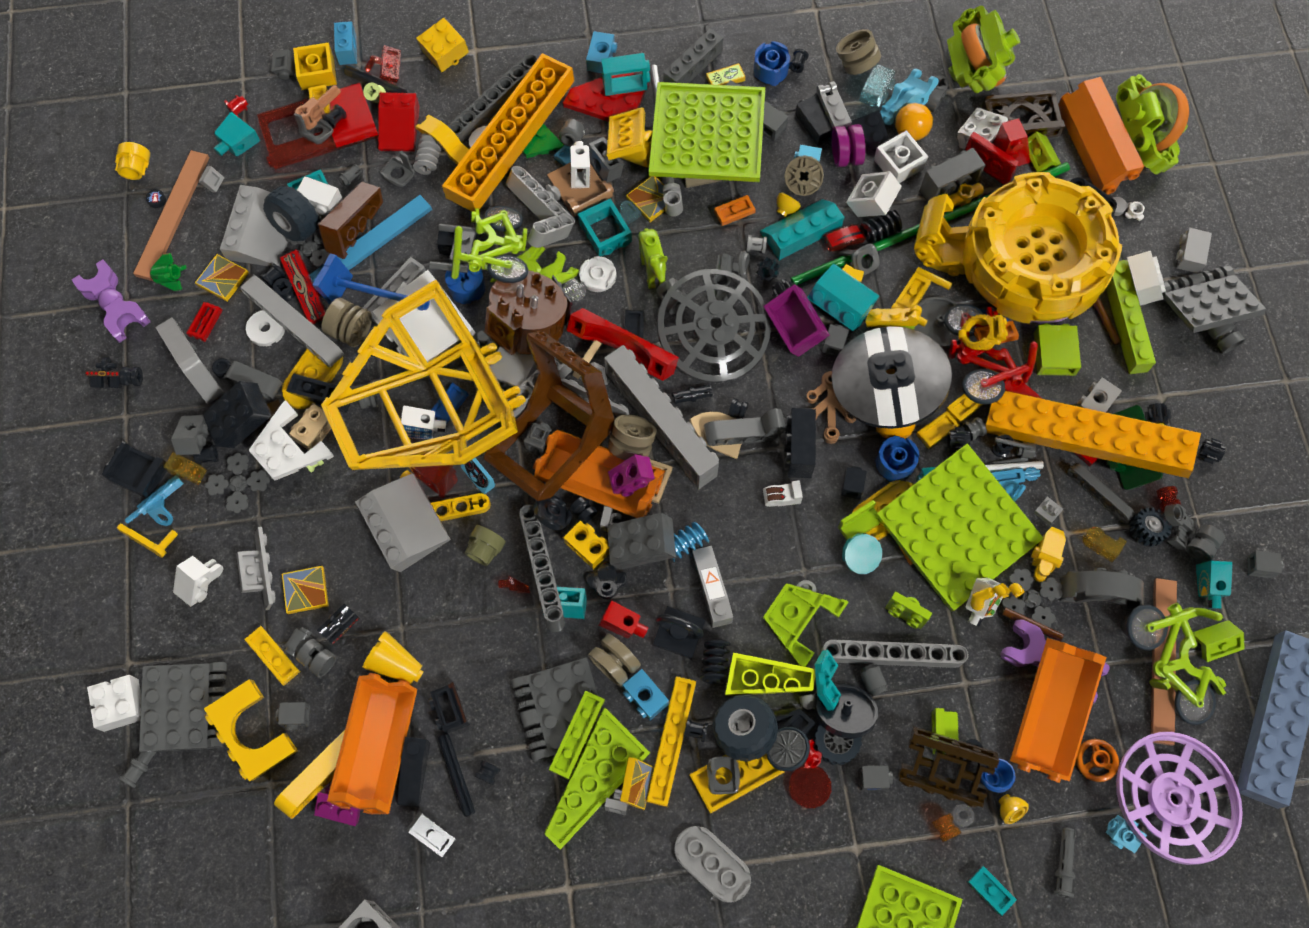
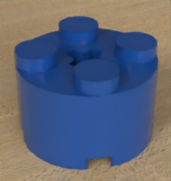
M772 41L771 44H761L755 51L754 76L761 82L776 86L779 82L783 81L788 74L790 63L787 47L775 41Z
M469 269L468 273L459 272L457 279L451 277V271H446V285L451 297L456 302L469 304L471 301L479 300L483 296L486 286L481 269L478 272H472Z
M900 436L888 438L883 442L877 454V470L889 482L907 479L912 475L918 464V447L908 438L904 439L900 438Z

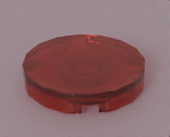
M801 766L792 773L789 780L791 798L797 805L805 809H815L822 806L829 799L832 791L830 778L818 766L815 768Z

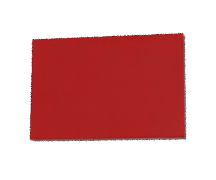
M973 132L970 135L965 150L968 151L974 148L985 163L984 172L1003 185L1010 183L1019 161L976 132Z

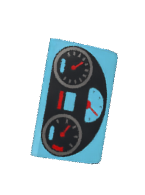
M476 458L461 465L462 470L481 493L486 494L495 487L493 478Z

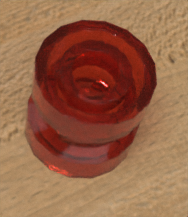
M1176 486L1163 487L1156 491L1157 497L1162 501L1160 503L1161 511H1164L1167 505H1181L1180 500L1177 499L1178 490Z

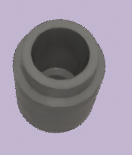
M302 626L300 630L295 628L285 645L287 647L284 651L296 657L301 647L310 639H314L311 637L312 632Z
M874 664L862 668L863 673L860 676L867 692L871 693L872 697L888 691L886 680L879 666L875 667Z

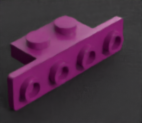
M331 783L327 784L317 794L314 815L356 826L361 809L350 807L349 810L343 809L327 802Z

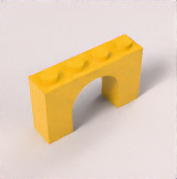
M250 679L205 707L204 710L207 714L204 716L211 726L214 724L218 731L216 736L222 744L226 743L229 748L227 753L233 762L237 761L241 767L238 771L243 779L253 781L298 750L287 733L281 734L258 749L248 748L238 740L235 731L238 717L243 711L264 698L254 680Z

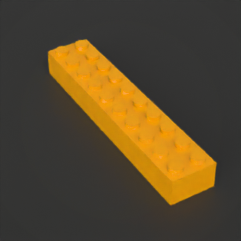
M543 53L442 185L446 199L470 211H475V208L480 210L574 83L572 67Z
M995 389L993 398L996 397L1001 390ZM1005 391L998 401L991 403L986 422V429L989 434L998 436L1007 434L1015 440L1184 478H1189L1193 471L1201 433L1008 391Z

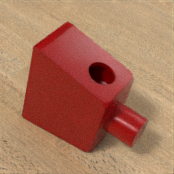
M614 601L609 603L598 625L628 639L632 634L644 638L649 628L638 622L641 617L639 614ZM624 621H627L629 623V626H626L624 624Z

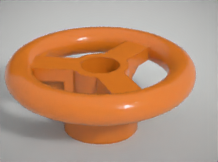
M1090 739L1080 745L1076 764L1079 771L1087 779L1095 782H1105L1113 778L1117 773L1119 758L1115 749L1106 741ZM1092 746L1093 754L1090 759L1091 761L1084 765L1083 753L1088 747ZM1099 746L1105 748L1110 753L1112 757V764L1110 763L1109 754L1104 750H1100ZM1097 756L1100 757L1101 763L1096 761ZM1097 767L1106 768L1109 772L1105 775L1097 776L1091 774L1089 770Z

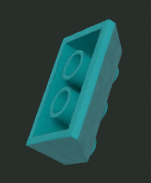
M832 264L816 282L807 298L853 331L861 326L880 296L840 267Z

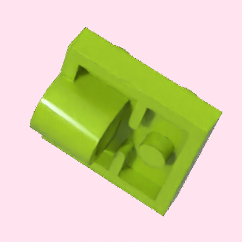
M896 591L885 607L890 615L895 618L900 617L904 619L907 625L914 629H922L932 615V612L920 606L916 598H906Z

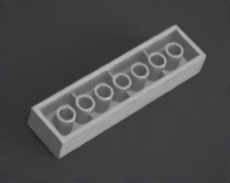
M622 345L606 356L604 359L607 376L638 415L655 426L658 440L698 490L716 478L718 475L719 458L713 451L710 452L707 449V444L702 437L698 438L694 433L695 429L690 422L686 423L682 418L683 414L679 408H674L670 403L671 399L665 392L662 393L660 391L657 381L647 375L648 372L642 363L638 364L634 353Z

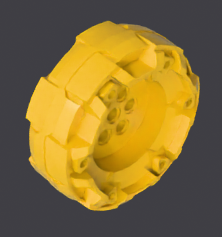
M1035 172L1014 176L1012 182L1003 185L987 198L984 197L981 200L970 221L963 252V264L968 282L974 284L978 292L997 308L996 311L999 314L1018 322L1030 324L1031 320L1053 321L1066 317L1069 319L1077 317L1089 309L1097 301L1100 294L1104 292L1113 277L1119 261L1122 244L1119 243L1118 231L1111 216L1113 209L1090 186H1078L1069 181L1055 178L1048 172Z

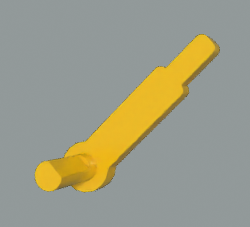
M121 523L117 527V530L161 558L167 553L165 549L178 535L174 530H171L157 545Z

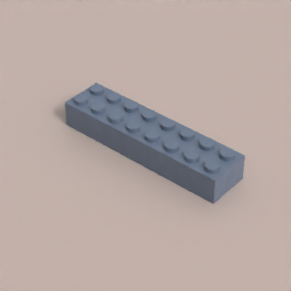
M1287 630L1274 637L1237 784L1240 794L1277 809L1290 806L1309 726V639Z

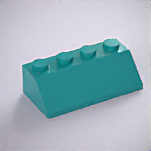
M821 199L760 230L763 238L767 237V244L777 259L781 260L826 237L827 234L842 229L844 216L835 203Z

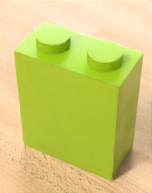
M1048 323L1038 325L1033 333L1034 342L1038 344L1036 355L1037 375L1076 376L1081 369L1077 326H1070V324L1051 325Z

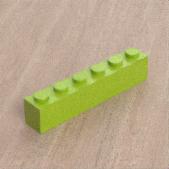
M1118 261L1113 277L1106 287L1114 321L1121 340L1129 374L1148 372L1156 363L1128 261Z

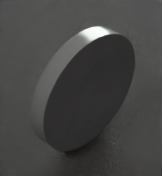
M930 297L923 300L918 306L922 308L921 317L927 319L928 322L925 327L918 324L914 330L932 338L942 349L950 348L951 340L956 339L958 343L960 339L959 336L954 335L946 328L944 316L951 307L958 304L945 297ZM957 309L948 316L950 326L957 331L960 330L961 316L965 313L963 309Z

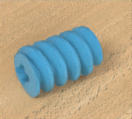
M692 522V528L685 526V532L681 529L678 530V536L674 534L675 552L680 559L682 558L681 551L687 555L689 554L688 547L695 551L696 543L700 547L703 546V539L709 543L705 531L696 522Z

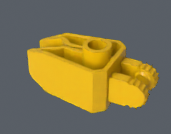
M1051 527L1039 542L1038 547L1034 548L1031 557L1034 558L1032 565L1036 566L1033 576L1035 580L1043 582L1055 568H1060L1064 559L1062 552L1066 542L1064 531Z

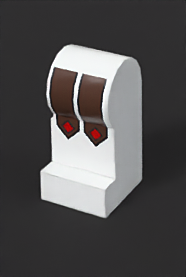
M800 480L792 481L791 484L772 485L763 489L765 506L769 507L801 504L803 498Z

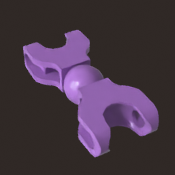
M102 259L96 263L98 273L94 278L86 280L78 275L72 279V282L86 299L98 300L100 307L106 311L104 326L121 343L127 338L124 329L129 323L138 322L145 327L151 321L136 302L123 300L122 294L116 290L118 277Z
M1016 620L1013 630L1022 637L1024 647L1022 650L1006 647L1002 649L1000 656L1016 667H1025L1029 664L1039 667L1046 644L1044 634L1038 626L1025 620ZM1106 663L1104 664L1101 676L1108 674L1110 670L1109 665ZM1096 692V695H1095L1093 704L1096 702V700H1097V698H1098L1097 692Z

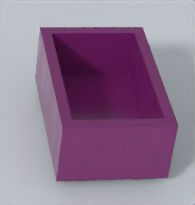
M795 284L764 305L765 310L788 349L798 357L830 336L803 289Z

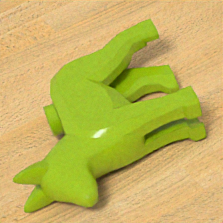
M645 228L638 234L640 259L642 265L646 266L648 288L652 289L656 288L655 278L658 279L660 285L666 281L665 273L668 258L663 254L657 231Z
M531 246L527 251L517 256V258L526 263L528 271L539 272L551 280L554 275L561 284L571 281L579 274V270L570 267L567 272L561 273L566 257L559 251L556 254L557 258L554 263L541 269L536 260L544 252V247L537 248ZM512 261V268L493 265L510 270L511 272L524 270L520 264ZM492 278L490 282L493 283V282H496L497 280L494 279V278Z

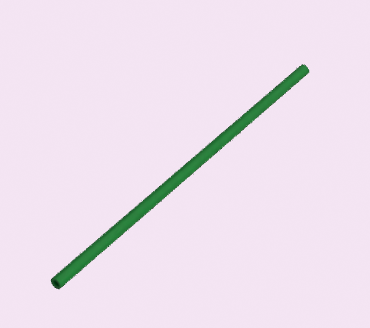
M1065 162L1044 172H1048L1055 177L1069 171L1070 166ZM984 197L953 209V211L946 212L943 217L949 222L975 211ZM920 224L873 244L877 251L904 241L917 235ZM842 256L792 277L791 282L793 285L802 284L823 275L832 264L842 267L851 263L852 257Z

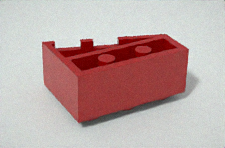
M1019 118L1001 123L993 144L1019 161L1018 166L1030 163L1028 136Z

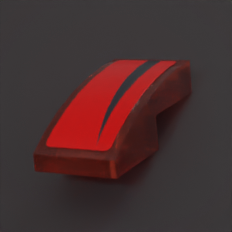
M859 224L841 227L822 236L829 252L843 250L848 245L863 243L866 239Z

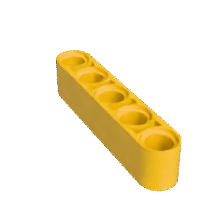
M345 730L276 798L274 805L290 819L294 818L333 779Z

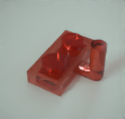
M384 45L381 57L371 55L364 67L365 70L370 72L375 63L379 64V78L397 83L399 80L401 50Z

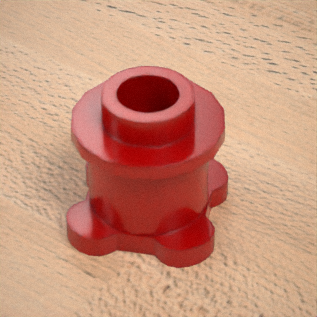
M235 95V98L230 102L224 101L227 109L237 117H239L238 114L243 110H248L246 107L248 103L243 96Z
M809 740L810 751L803 765L805 768H815L821 763L822 753L816 751L813 747L815 742Z

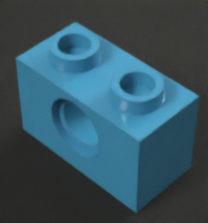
M352 21L334 23L335 54L339 65L357 64L356 33Z
M593 32L586 58L587 71L602 73L601 59L611 58L617 50L614 34Z
M643 669L623 684L624 692L622 694L629 702H635L638 706L636 710L643 719L645 717L649 720L653 719L669 705V700ZM646 691L650 694V698L647 701H642L638 695Z

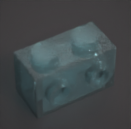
M876 64L861 91L859 101L879 109L882 102L886 103L889 96L888 90H892L895 85V71Z

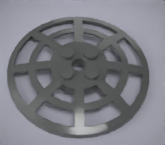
M704 269L692 272L678 280L668 290L661 302L657 317V333L661 347L674 354L667 342L666 335L677 333L681 344L689 352L684 362L678 359L676 367L681 372L697 380L712 383L736 379L751 370L762 358L767 348L771 326L770 316L764 308L766 304L756 288L737 274L719 269ZM710 274L726 275L740 281L735 290L725 285L712 284ZM702 275L704 286L694 289L686 297L676 292L679 286L686 281ZM746 287L757 297L764 314H753L749 303L741 295ZM714 290L730 293L731 296L727 302L716 300ZM706 291L708 302L699 306L691 301L694 296ZM670 298H673L681 303L676 314V325L664 328L665 310ZM737 300L743 304L748 315L737 316L736 311L732 308ZM685 307L695 312L691 323L682 324V315ZM711 320H719L720 328H713ZM755 322H765V337L758 352L750 343L755 332ZM749 323L750 325L746 340L737 334L739 324ZM694 331L695 336L699 339L694 348L687 341L684 332ZM731 340L741 346L736 352L728 356L725 355L724 345L728 344ZM705 345L716 347L718 357H710L700 353ZM745 351L754 358L742 369L728 374L726 362L738 358ZM695 358L707 363H719L720 375L703 374L689 367Z

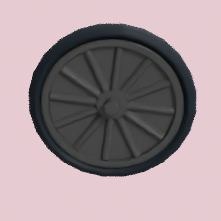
M781 728L777 731V739L772 749L766 753L767 759L774 768L780 771L796 770L808 758L810 751L809 740L797 728Z

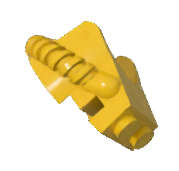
M982 314L972 316L968 321H965L966 323L963 324L962 329L958 331L959 339L968 348L974 350H989L994 345H1000L1008 336L1005 326L1007 325V320L1002 315H995L993 317ZM975 324L981 326L989 325L990 327L987 338L984 337L978 342H972L967 338L966 332H969Z

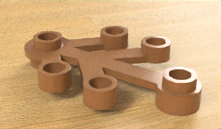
M828 371L822 376V384L815 390H810L807 393L806 400L813 404L827 390V397L815 408L811 409H816L817 419L818 415L827 408V428L824 431L823 439L828 444H834L838 441L840 435L839 430L836 428L835 408L845 417L847 422L853 423L856 419L849 418L848 413L837 401L832 382L828 380V378H832V371ZM809 395H814L816 398L810 399ZM832 431L835 435L830 436L828 432Z

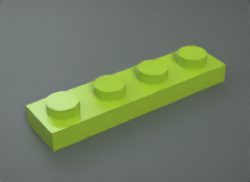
M588 691L584 692L549 771L566 779L570 778L605 699Z

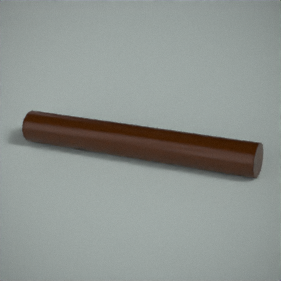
M1098 297L1093 305L1114 346L1119 345L1121 340Z
M1007 607L1002 612V615L1015 621L1025 620L1038 626L1043 634L1058 641L1063 639L1064 634Z

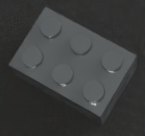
M974 148L968 151L964 150L954 158H947L941 164L929 167L922 181L920 193L928 202L931 198L938 195L947 194L950 196L958 192L960 185L964 183L974 185L979 182L985 163Z
M663 513L607 525L610 565L626 569L676 558L673 519Z

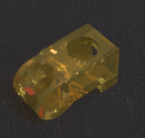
M172 452L164 466L168 473L174 476L177 475L197 485L200 484L207 472L205 468L180 455H176L174 452Z
M1091 527L1083 535L1084 545L1110 562H1113L1118 557L1127 542L1121 537L1114 540L1099 527Z

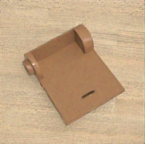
M570 163L547 174L552 185L559 189L561 199L573 217L613 197L614 189L610 182L601 181L591 164L590 188H571ZM577 169V172L583 171V169Z

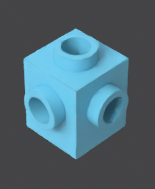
M1117 815L1109 822L1106 833L1112 838L1110 842L1120 849L1126 847L1135 853L1142 842L1132 832L1126 820ZM1140 830V832H1141V833L1145 836V838H1146L1147 835H1146L1142 830Z

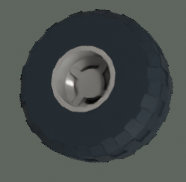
M288 186L277 187L264 199L263 210L267 219L285 238L291 241H304L317 230L319 219L315 208L295 188Z
M747 694L734 696L726 700L718 708L713 718L712 731L718 746L727 756L735 760L746 762L759 759L768 753L776 742L778 731L776 717L769 705L759 697Z

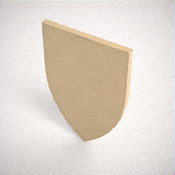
M705 412L689 420L697 436L702 437L707 444L704 424L711 421L732 420L736 418L719 412ZM741 444L708 447L737 459Z

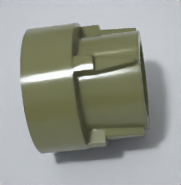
M476 525L469 536V545L465 555L481 565L488 566L494 556L500 554L506 541L495 532Z

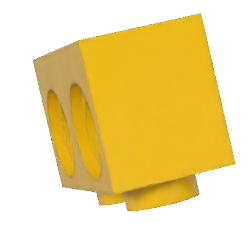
M579 521L563 537L564 543L594 570L609 555V542L602 536L599 538L594 533L595 530L591 525ZM585 534L586 538L579 541L576 539V536ZM593 547H599L601 549V551L597 554H593L590 552V550Z

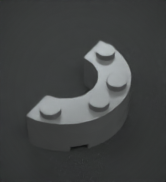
M1094 568V571H1068L1067 575L1060 578L1062 585L1060 590L1063 592L1060 598L1061 602L1081 604L1088 601H1108L1121 605L1122 609L1133 610L1138 606L1144 605L1145 583L1137 577L1128 575V572L1124 570L1109 572L1105 568Z

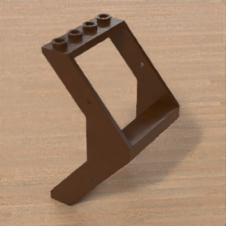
M537 331L536 333H527L526 338L539 375L526 410L515 420L518 432L487 450L484 460L535 500L541 501L551 498L611 433L615 419L602 372L547 333ZM555 358L581 375L589 403L562 384ZM554 402L587 427L579 448L544 484L508 457L505 452L539 415Z

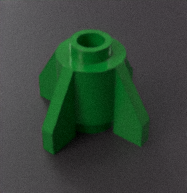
M171 253L163 254L151 267L150 276L155 283L161 284L173 291L182 290L180 280L177 279L180 277V271L187 269L186 265L177 266L173 264Z

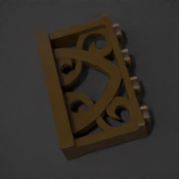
M1056 90L1028 91L985 97L982 109L992 112V109H996V112L1007 117L1008 121L1016 119L1010 117V115L1019 107L1034 114L1027 124H1022L1028 138L1036 132L1047 136V138L1060 137L1065 127L1056 98ZM1046 104H1049L1050 109L1043 112ZM1052 114L1053 121H1050L1048 115Z

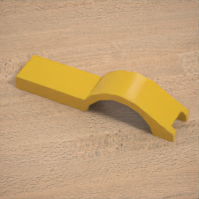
M427 115L426 120L420 125H416V129L419 132L433 137L443 147L448 157L457 165L469 151L446 124L430 115Z

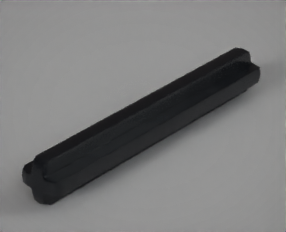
M346 65V68H344L345 75L366 84L372 82L381 85L387 93H408L407 89L351 65Z
M443 734L438 737V741L463 815L468 817L475 813V809L450 735Z

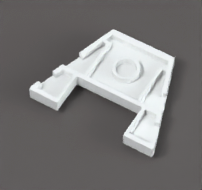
M286 400L281 404L249 449L250 453L274 481L298 472V469L309 465L313 466L321 460H328L334 457L322 441L304 454L287 435L282 427L297 417L298 414Z

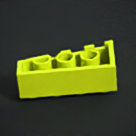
M733 653L725 696L812 692L816 677L815 669Z

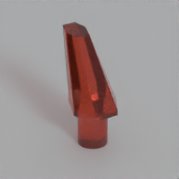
M508 576V579L498 580L499 588L509 587V590L530 593L529 585L512 576Z

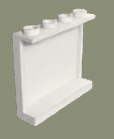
M427 270L397 293L409 296L436 279ZM434 298L429 300L430 305L427 310L420 311L416 308L399 318L427 362L448 351L461 341ZM449 298L454 308L460 315L461 319L465 323L466 327L468 328L472 336H474L476 332L470 326V324L467 322V320L464 318V316L461 314V312L458 310V308L455 306L452 300ZM388 299L372 312L376 316L374 318L375 322L379 325L383 319L382 314L384 311L399 301ZM389 327L385 335L391 342H396L398 345L396 350L400 354L409 357Z

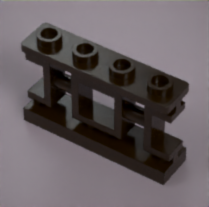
M913 726L908 746L910 749L917 750L913 766L901 764L898 780L907 787L916 786L929 794L938 793L948 800L955 801L957 799L970 807L979 806L983 808L987 792L986 789L980 788L978 785L983 772L994 775L995 768L998 767L1000 761L998 753ZM924 746L936 749L933 759L923 757ZM940 758L959 764L955 779L936 774ZM967 759L978 762L975 773L965 770ZM919 765L930 768L928 778L917 775ZM962 778L972 781L970 791L959 788Z

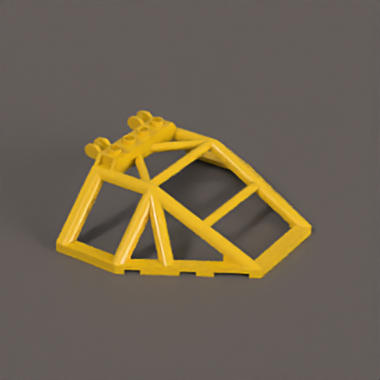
M434 280L384 311L382 314L383 319L377 327H373L357 351L359 354L353 363L350 362L342 373L344 375L331 396L329 398L326 397L321 404L348 467L352 470L465 464L518 432L513 408L523 405L526 400L523 395H518L521 391L518 386H513L503 391L489 365L495 364L502 359L501 353L495 352L497 350L496 344L490 343L480 349L437 280ZM434 298L461 340V343L427 362L399 318ZM389 327L409 357L378 345ZM371 355L408 370L353 390L350 388ZM461 356L469 372L442 367ZM437 375L475 382L478 390L464 427ZM429 376L457 433L412 444L387 390ZM379 393L404 446L359 456L338 407ZM483 399L490 413L474 422ZM501 421L502 427L467 447L466 441Z

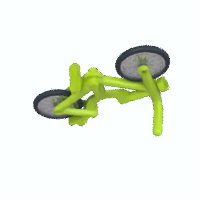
M494 206L486 210L484 219H481L479 208H475V211L471 212V222L475 223L476 233H486L489 238L484 242L475 240L471 254L461 253L463 230L460 226L455 228L451 277L453 279L459 277L461 260L469 263L470 271L478 272L482 267L494 279L504 283H516L525 279L528 275L526 263L517 257L503 255L508 252L517 254L519 251H525L527 228H523L522 235H516L514 231L521 227L523 223L522 215L511 207ZM494 230L504 232L505 237L497 236ZM494 244L502 246L497 249L478 255L479 251H485L488 248L492 247Z
M1174 603L1167 608L1171 614L1169 616H1164L1158 608L1151 605L1137 607L1131 612L1126 623L1127 635L1133 645L1143 650H1152L1159 647L1167 636L1161 658L1153 665L1155 675L1162 678L1160 680L1153 678L1149 683L1154 688L1168 690L1172 687L1176 691L1175 709L1178 716L1184 722L1191 725L1205 723L1213 715L1216 706L1215 695L1208 685L1209 682L1218 695L1226 694L1223 689L1226 687V683L1221 677L1215 676L1210 667L1201 666L1197 669L1190 663L1188 652L1190 648L1197 646V642L1188 620L1201 616L1221 621L1223 618L1222 614L1205 608L1189 607L1182 609L1179 603ZM1181 626L1185 637L1180 642L1179 659L1169 661ZM1184 669L1189 675L1196 678L1184 683L1173 671Z

